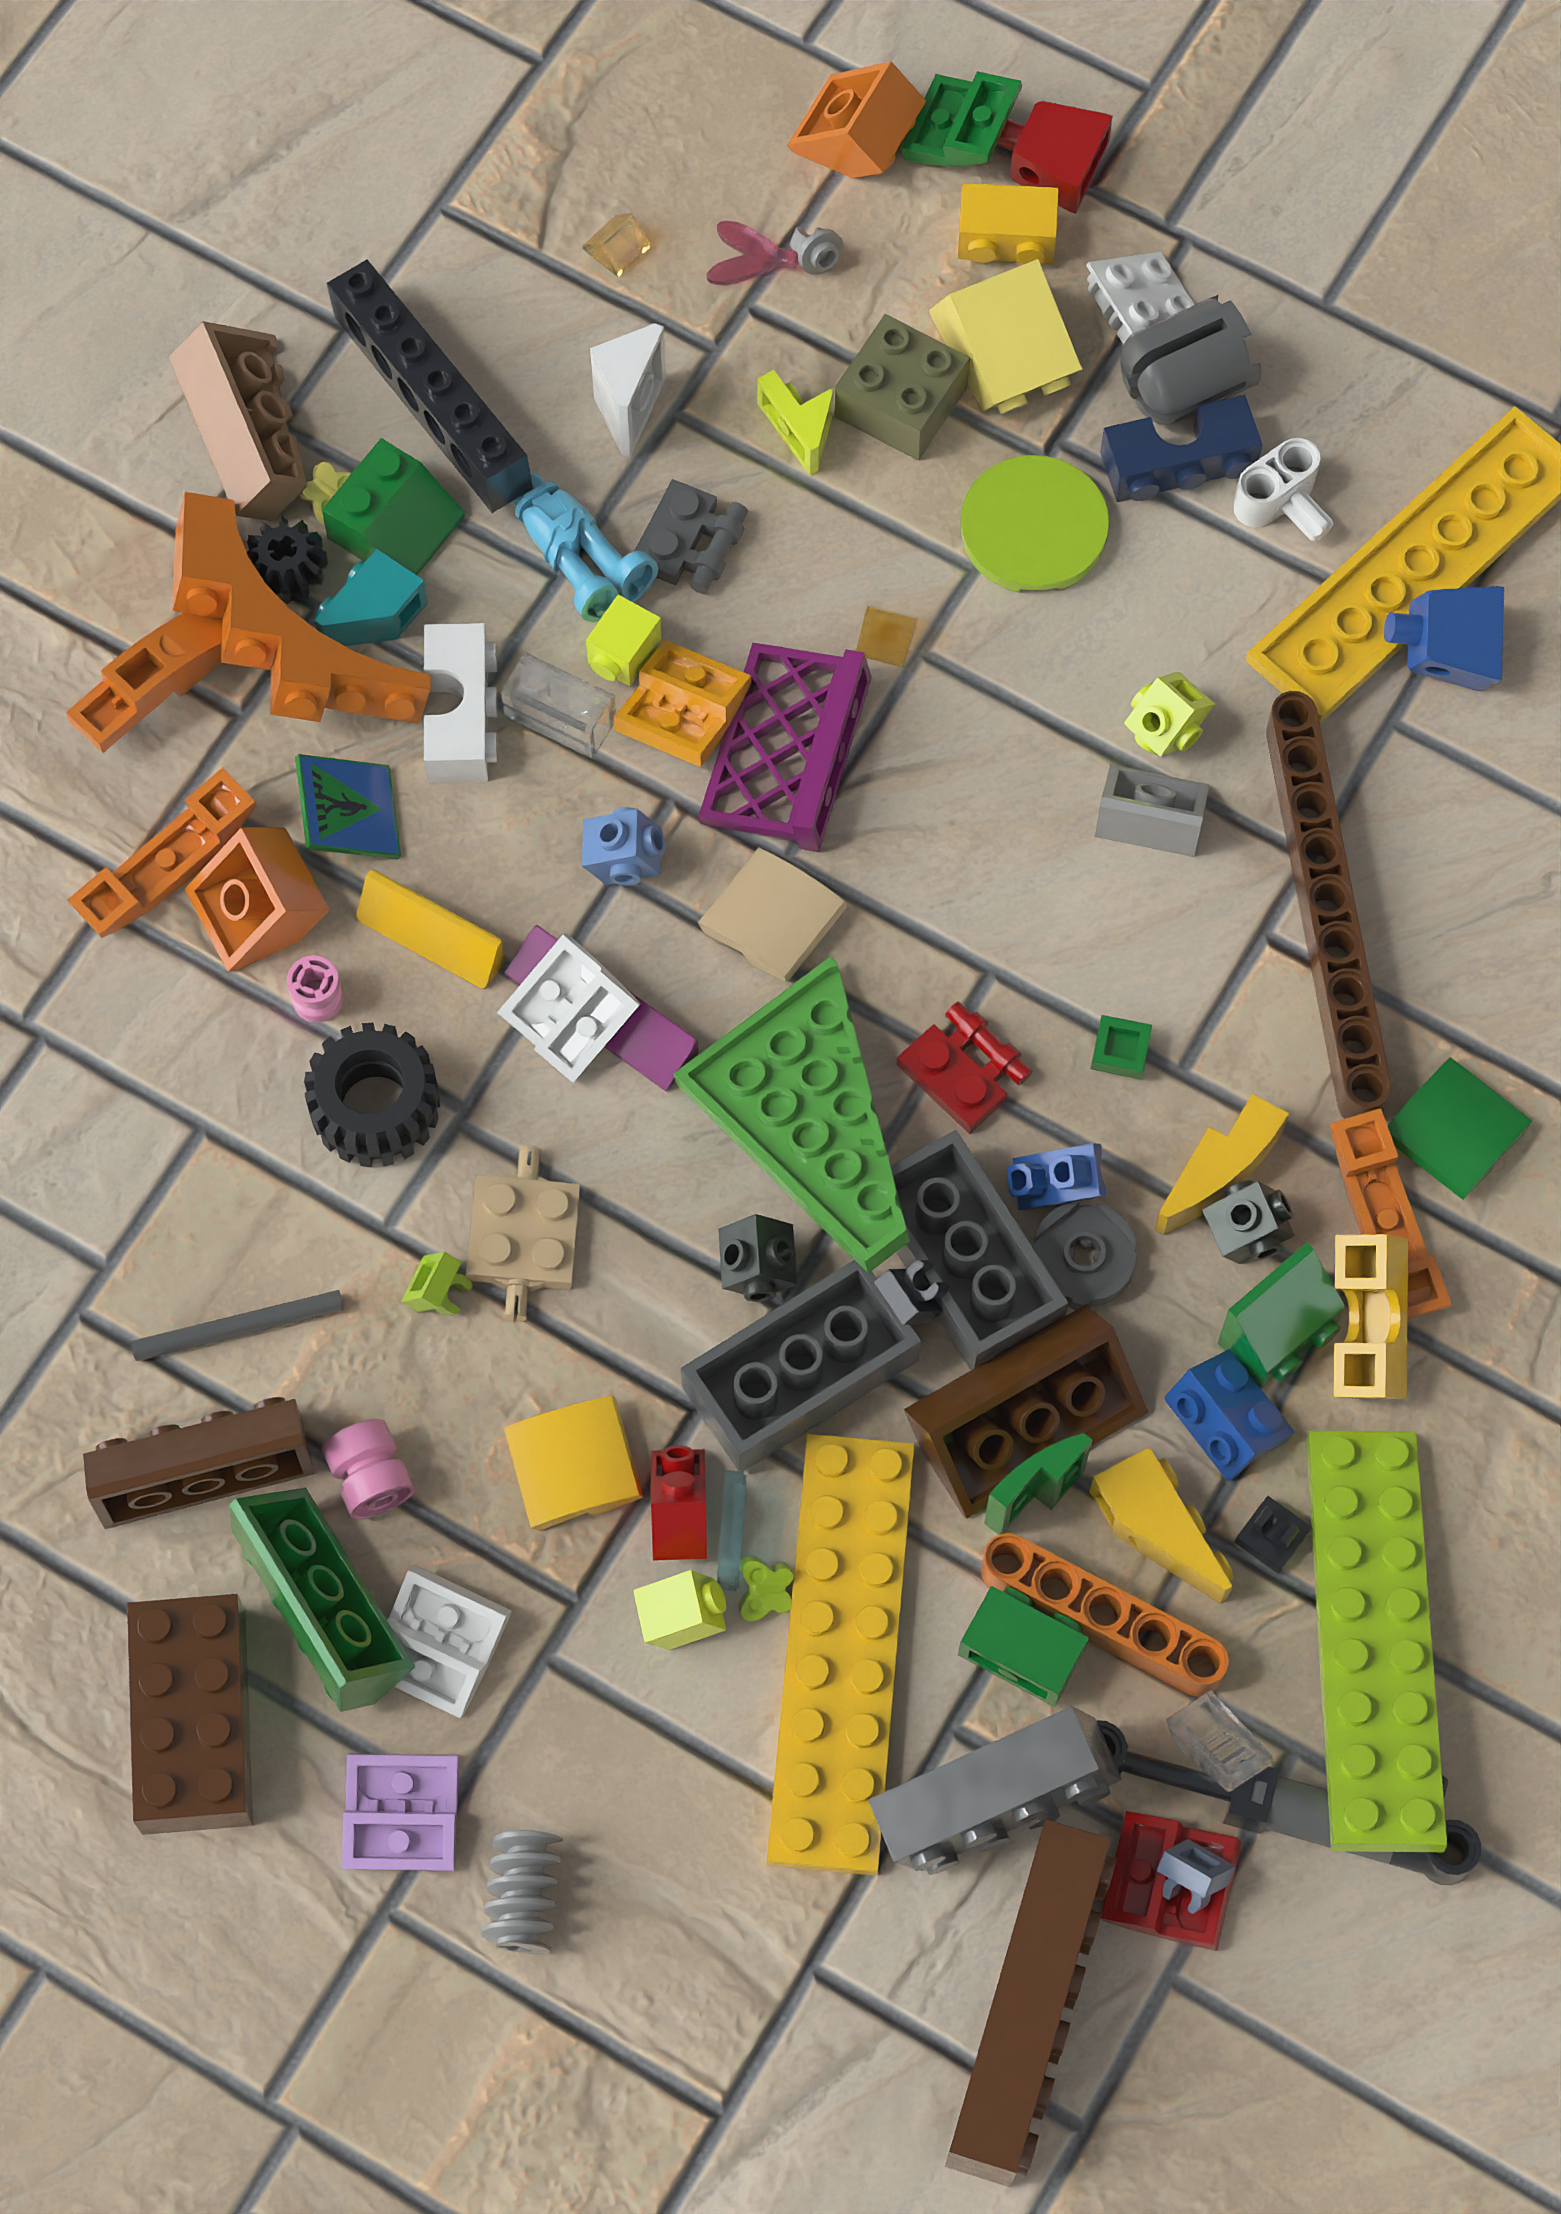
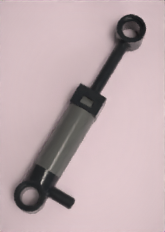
M1097 1721L1120 1776L1121 1773L1228 1802L1223 1825L1261 1835L1263 1830L1331 1848L1328 1791L1326 1789L1279 1777V1770L1245 1760L1240 1761L1232 1781L1127 1752L1128 1746L1123 1734L1115 1726L1107 1722ZM1442 1775L1443 1796L1445 1798L1448 1779ZM1448 1819L1445 1820L1447 1841L1455 1843L1463 1855L1462 1863L1457 1865L1443 1862L1437 1852H1342L1421 1873L1439 1885L1450 1886L1460 1883L1477 1865L1481 1856V1841L1477 1832L1469 1824L1460 1820Z

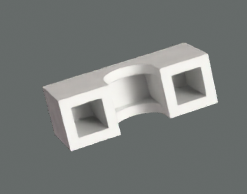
M485 623L424 625V672L430 675V692H448L462 699L461 704L449 713L424 715V765L427 782H487L488 763H497L498 760L497 733L488 732V717H497L496 687H488V672H497L496 642H487Z

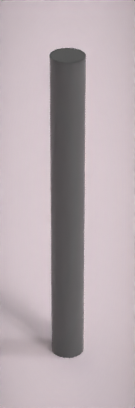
M335 1290L132 1340L131 1346L135 1361H140L343 1311L344 1307L340 1291Z

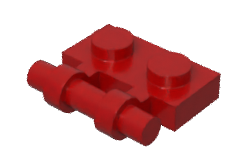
M957 1001L945 1013V1017L957 1027V1030L947 1037L933 1024L897 1057L896 1065L966 1132L971 1134L1007 1099V1092L996 1082L1006 1074L1020 1086L1031 1076L1033 1071L1020 1059L1022 1054L1010 1042L1004 1044L987 1028L988 1021L977 1011L971 1013ZM972 1043L991 1059L982 1069L963 1052Z

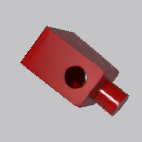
M1040 101L1035 103L1026 124L1008 119L996 145L1013 151L1010 177L1014 182L1021 186L1058 188V206L1076 214L1109 145L1113 116L1106 113Z

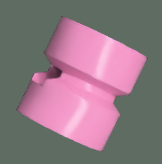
M371 1419L356 1423L331 1436L321 1447L333 1477L344 1480L340 1493L352 1519L359 1520L380 1515L404 1503L415 1492L414 1485L403 1460L392 1459L397 1452V1447L385 1420Z

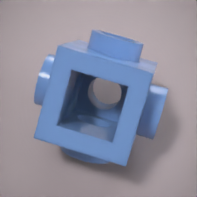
M622 807L615 809L612 814L583 819L582 867L605 885H634L639 883L642 878L660 875L661 855L665 851V838L662 828L639 809Z

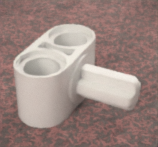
M1291 438L1247 467L1240 475L1233 505L1234 514L1237 519L1246 526L1256 528L1266 526L1281 515L1286 514L1310 540H1320L1326 536L1333 527V521L1309 496L1313 491L1321 460L1320 452L1316 445L1307 439ZM1287 467H1298L1304 472H1293ZM1259 493L1267 498L1256 499L1250 496L1249 494Z

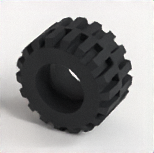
M373 1022L362 1023L363 1031L353 1033L351 1026L341 1029V1039L335 1041L330 1036L322 1043L323 1055L314 1052L309 1061L312 1072H305L304 1084L307 1092L304 1094L317 1136L321 1135L323 1145L330 1152L337 1148L339 1158L348 1163L351 1162L354 1156H357L360 1166L372 1167L373 1159H382L384 1167L394 1164L393 1156L399 1153L402 1154L404 1159L409 1158L415 1154L413 1149L415 1142L424 1146L430 1139L428 1127L436 1128L439 1119L437 1108H440V1095L434 1066L430 1063L429 1054L423 1045L416 1046L415 1037L406 1031L401 1037H398L396 1026L384 1024L382 1031H376ZM366 1078H388L403 1088L394 1104L377 1113L356 1112L343 1103L349 1089L357 1082Z

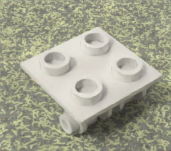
M1161 252L1088 262L1086 265L1091 272L1087 278L1089 282L1088 292L1097 301L1102 309L1103 316L1110 318V327L1114 330L1119 329L1117 335L1123 344L1131 334L1195 305Z

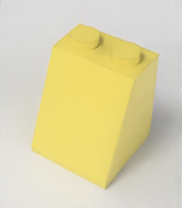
M1038 259L951 293L929 310L932 320L946 345L970 357L968 385L983 412L996 406L1000 414L1014 410L1028 403L1025 397L1026 394L1038 389H1042L1044 396L1056 393L1071 386L1069 377L1082 370Z

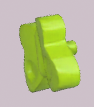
M749 1555L745 1557L740 1563V1570L744 1579L749 1584V1589L739 1602V1611L742 1617L750 1622L757 1621L772 1610L778 1613L788 1612L791 1609V1597L786 1587L793 1580V1573L789 1565L783 1562L770 1566L756 1556Z

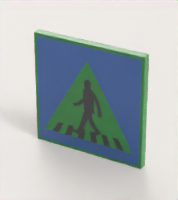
M298 754L295 757L306 849L389 859H399L401 857L389 765Z

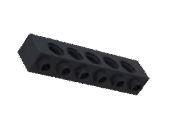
M366 259L327 282L335 319L491 513L532 490L533 484L527 454L369 260Z

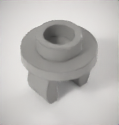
M796 227L790 246L798 253L799 264L807 273L820 274L836 265L842 254L843 241L831 229L816 227L814 233L809 235L802 227Z

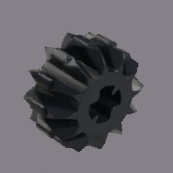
M282 516L278 523L279 527L272 528L262 521L260 527L262 536L248 535V540L246 541L248 551L246 553L268 587L276 595L281 593L282 600L288 605L293 593L298 592L301 596L308 599L310 594L309 585L322 586V581L324 580L322 570L327 568L328 557L326 551L322 549V538L317 531L309 533L308 525L304 523L303 519L293 527H289L288 520Z

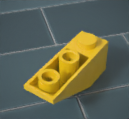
M1148 1447L1093 1476L1089 1492L1116 1538L1219 1604L1227 1601L1233 1587L1230 1581L1234 1579L1231 1567L1219 1550L1212 1553L1202 1536L1206 1533L1204 1522L1192 1504L1187 1506L1183 1504L1175 1490L1179 1486L1177 1477L1166 1459L1157 1460L1151 1448Z

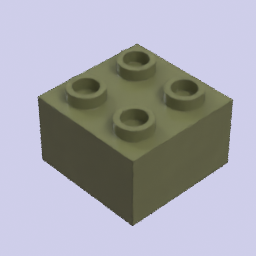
M884 314L835 386L834 417L919 461L967 389L970 357Z

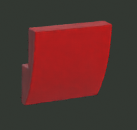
M1126 1811L1115 1855L1117 1861L1101 1914L1102 1921L1170 1941L1217 1951L1236 1867L1228 1886L1211 1894L1207 1906L1194 1914L1187 1911L1192 1900V1893L1184 1886L1181 1887L1179 1894L1169 1900L1163 1897V1885L1168 1877L1159 1873L1157 1868L1164 1851L1188 1839L1236 1866L1241 1847L1238 1837L1187 1828L1177 1820Z

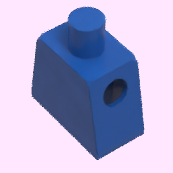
M1490 586L1427 591L1411 601L1409 614L1390 612L1387 615L1384 624L1385 641L1408 645L1407 666L1411 672L1471 690L1483 691L1502 680L1504 587Z

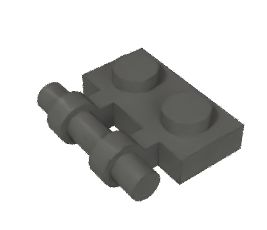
M672 479L634 551L642 550L649 554L658 564L659 569L656 578L675 586L684 570L694 573L689 583L690 587L696 592L705 594L712 581L719 580L726 567L724 558L730 546L738 544L745 530L742 523L748 514V509L740 503L732 502L725 515L716 516L713 513L717 508V496ZM703 534L712 537L713 539L706 551L698 552L695 550Z

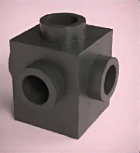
M1252 1180L1237 1183L1224 1192L1225 1198L1202 1209L1222 1256L1238 1264L1251 1258L1254 1261L1271 1257L1282 1249V1242L1295 1236L1288 1222L1294 1215L1285 1195L1280 1190L1275 1191L1259 1181L1254 1183Z
M754 1214L718 1229L722 1289L744 1294V1298L747 1301L764 1302L774 1299L776 1292L797 1285L793 1224Z

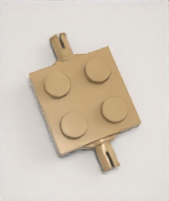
M529 1145L519 1147L517 1175L499 1177L475 1174L466 1277L470 1281L493 1283L503 1289H507L504 1319L513 1321L515 1301H517V1322L527 1319L528 1291L531 1292L542 1288L571 1290L580 1184L554 1182L538 1177L541 1149L532 1146L530 1165H527Z

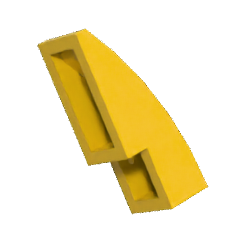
M1251 1094L1228 1136L1208 1127L1159 1211L1155 1231L1165 1235L1192 1222L1204 1214L1202 1209L1225 1198L1224 1192L1228 1188L1246 1181L1266 1159L1282 1135L1289 1113Z

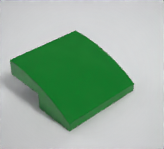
M979 71L976 72L972 82L935 74L924 98L926 102L916 117V123L909 131L901 148L904 160L939 166H969L989 162L1022 89L1021 80Z
M1449 1057L1411 1097L1387 1126L1397 1149L1464 1200L1491 1172L1497 1161L1522 1137L1532 1123V1120L1453 1058Z
M1085 1433L1066 1438L1034 1454L1016 1467L989 1494L984 1524L996 1534H1004L1034 1497L1052 1510L1085 1471L1092 1439Z

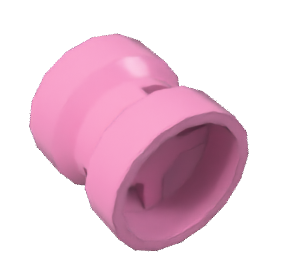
M311 955L302 957L292 965L288 971L287 984L292 1004L297 1014L306 1021L315 1023L328 1021L336 1016L342 1008L344 998L338 972L333 963L322 956Z

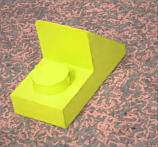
M773 369L757 378V404L807 473L812 475L819 470L833 416L834 390L829 389L803 404L796 388L790 382L784 384Z

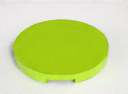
M1026 455L1013 457L993 465L973 482L962 505L960 528L964 550L976 569L993 583L1019 593L1020 589L1049 590L1056 588L1059 591L1083 579L1100 560L1107 542L1109 515L1102 493L1083 471L1057 458Z

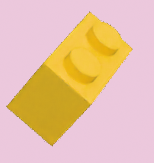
M962 183L957 259H969L977 263H988L991 261L1019 262L1023 265L1038 259L1040 264H1053L1057 231L1058 188Z

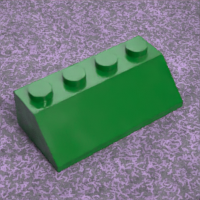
M307 1488L235 1498L229 1504L231 1529L243 1549L246 1560L256 1570L270 1594L272 1603L283 1615L297 1639L299 1648L308 1657L322 1680L328 1696L335 1702L340 1712L376 1704L415 1668V1665Z

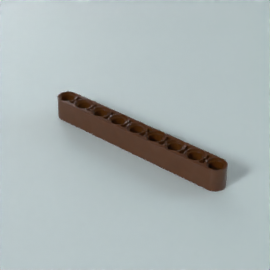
M1288 691L1279 695L1272 705L1266 728V738L1337 1106L1341 1116L1346 1119L1380 1108L1383 1112L1391 1092V1080L1317 708L1314 701L1307 694L1300 691ZM1293 718L1302 725L1290 727L1284 724L1281 719ZM1302 763L1311 771L1298 772L1290 764ZM1310 808L1316 811L1320 817L1307 818L1298 810ZM1311 854H1320L1324 856L1329 861V863L1316 864L1313 863L1310 859H1308L1307 856ZM1320 900L1331 901L1338 907V910H1323L1316 902ZM1331 946L1339 947L1348 956L1344 958L1332 957L1326 952L1325 948ZM1340 993L1348 994L1356 1000L1357 1004L1352 1006L1343 1005L1335 999L1334 995ZM1357 1041L1366 1048L1367 1052L1361 1054L1352 1053L1344 1047L1343 1043ZM1358 1088L1369 1090L1375 1095L1376 1100L1363 1102L1357 1099L1352 1091Z

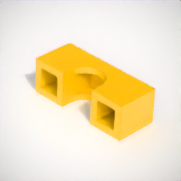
M1387 1234L1335 1235V1289L1342 1290L1346 1295L1349 1307V1327L1344 1342L1334 1343V1397L1407 1399L1408 1238Z

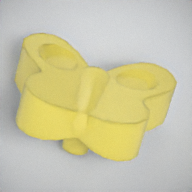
M322 462L314 467L312 481L307 482V487L299 494L302 500L312 503L315 516L321 524H324L323 507L351 475V473L335 472L333 466L328 462Z

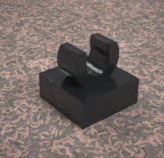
M931 1260L915 1261L907 1269H888L874 1281L903 1325L929 1324L943 1312L936 1300L945 1296L949 1286L946 1282H935L928 1289L923 1282L925 1272L934 1265Z
M1267 1495L1237 1535L1234 1543L1279 1574L1310 1533L1312 1527Z

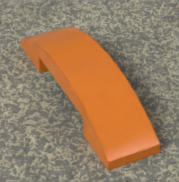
M223 767L184 800L188 807L184 812L113 872L105 867L67 899L69 904L101 938L116 932L138 919L186 883L221 850L257 806L256 802Z
M1376 1109L1332 1122L1330 1128L1338 1163L1361 1235L1387 1234L1408 1238L1407 1320L1451 1307L1452 1303L1434 1255H1428L1395 1163L1399 1156L1382 1109Z

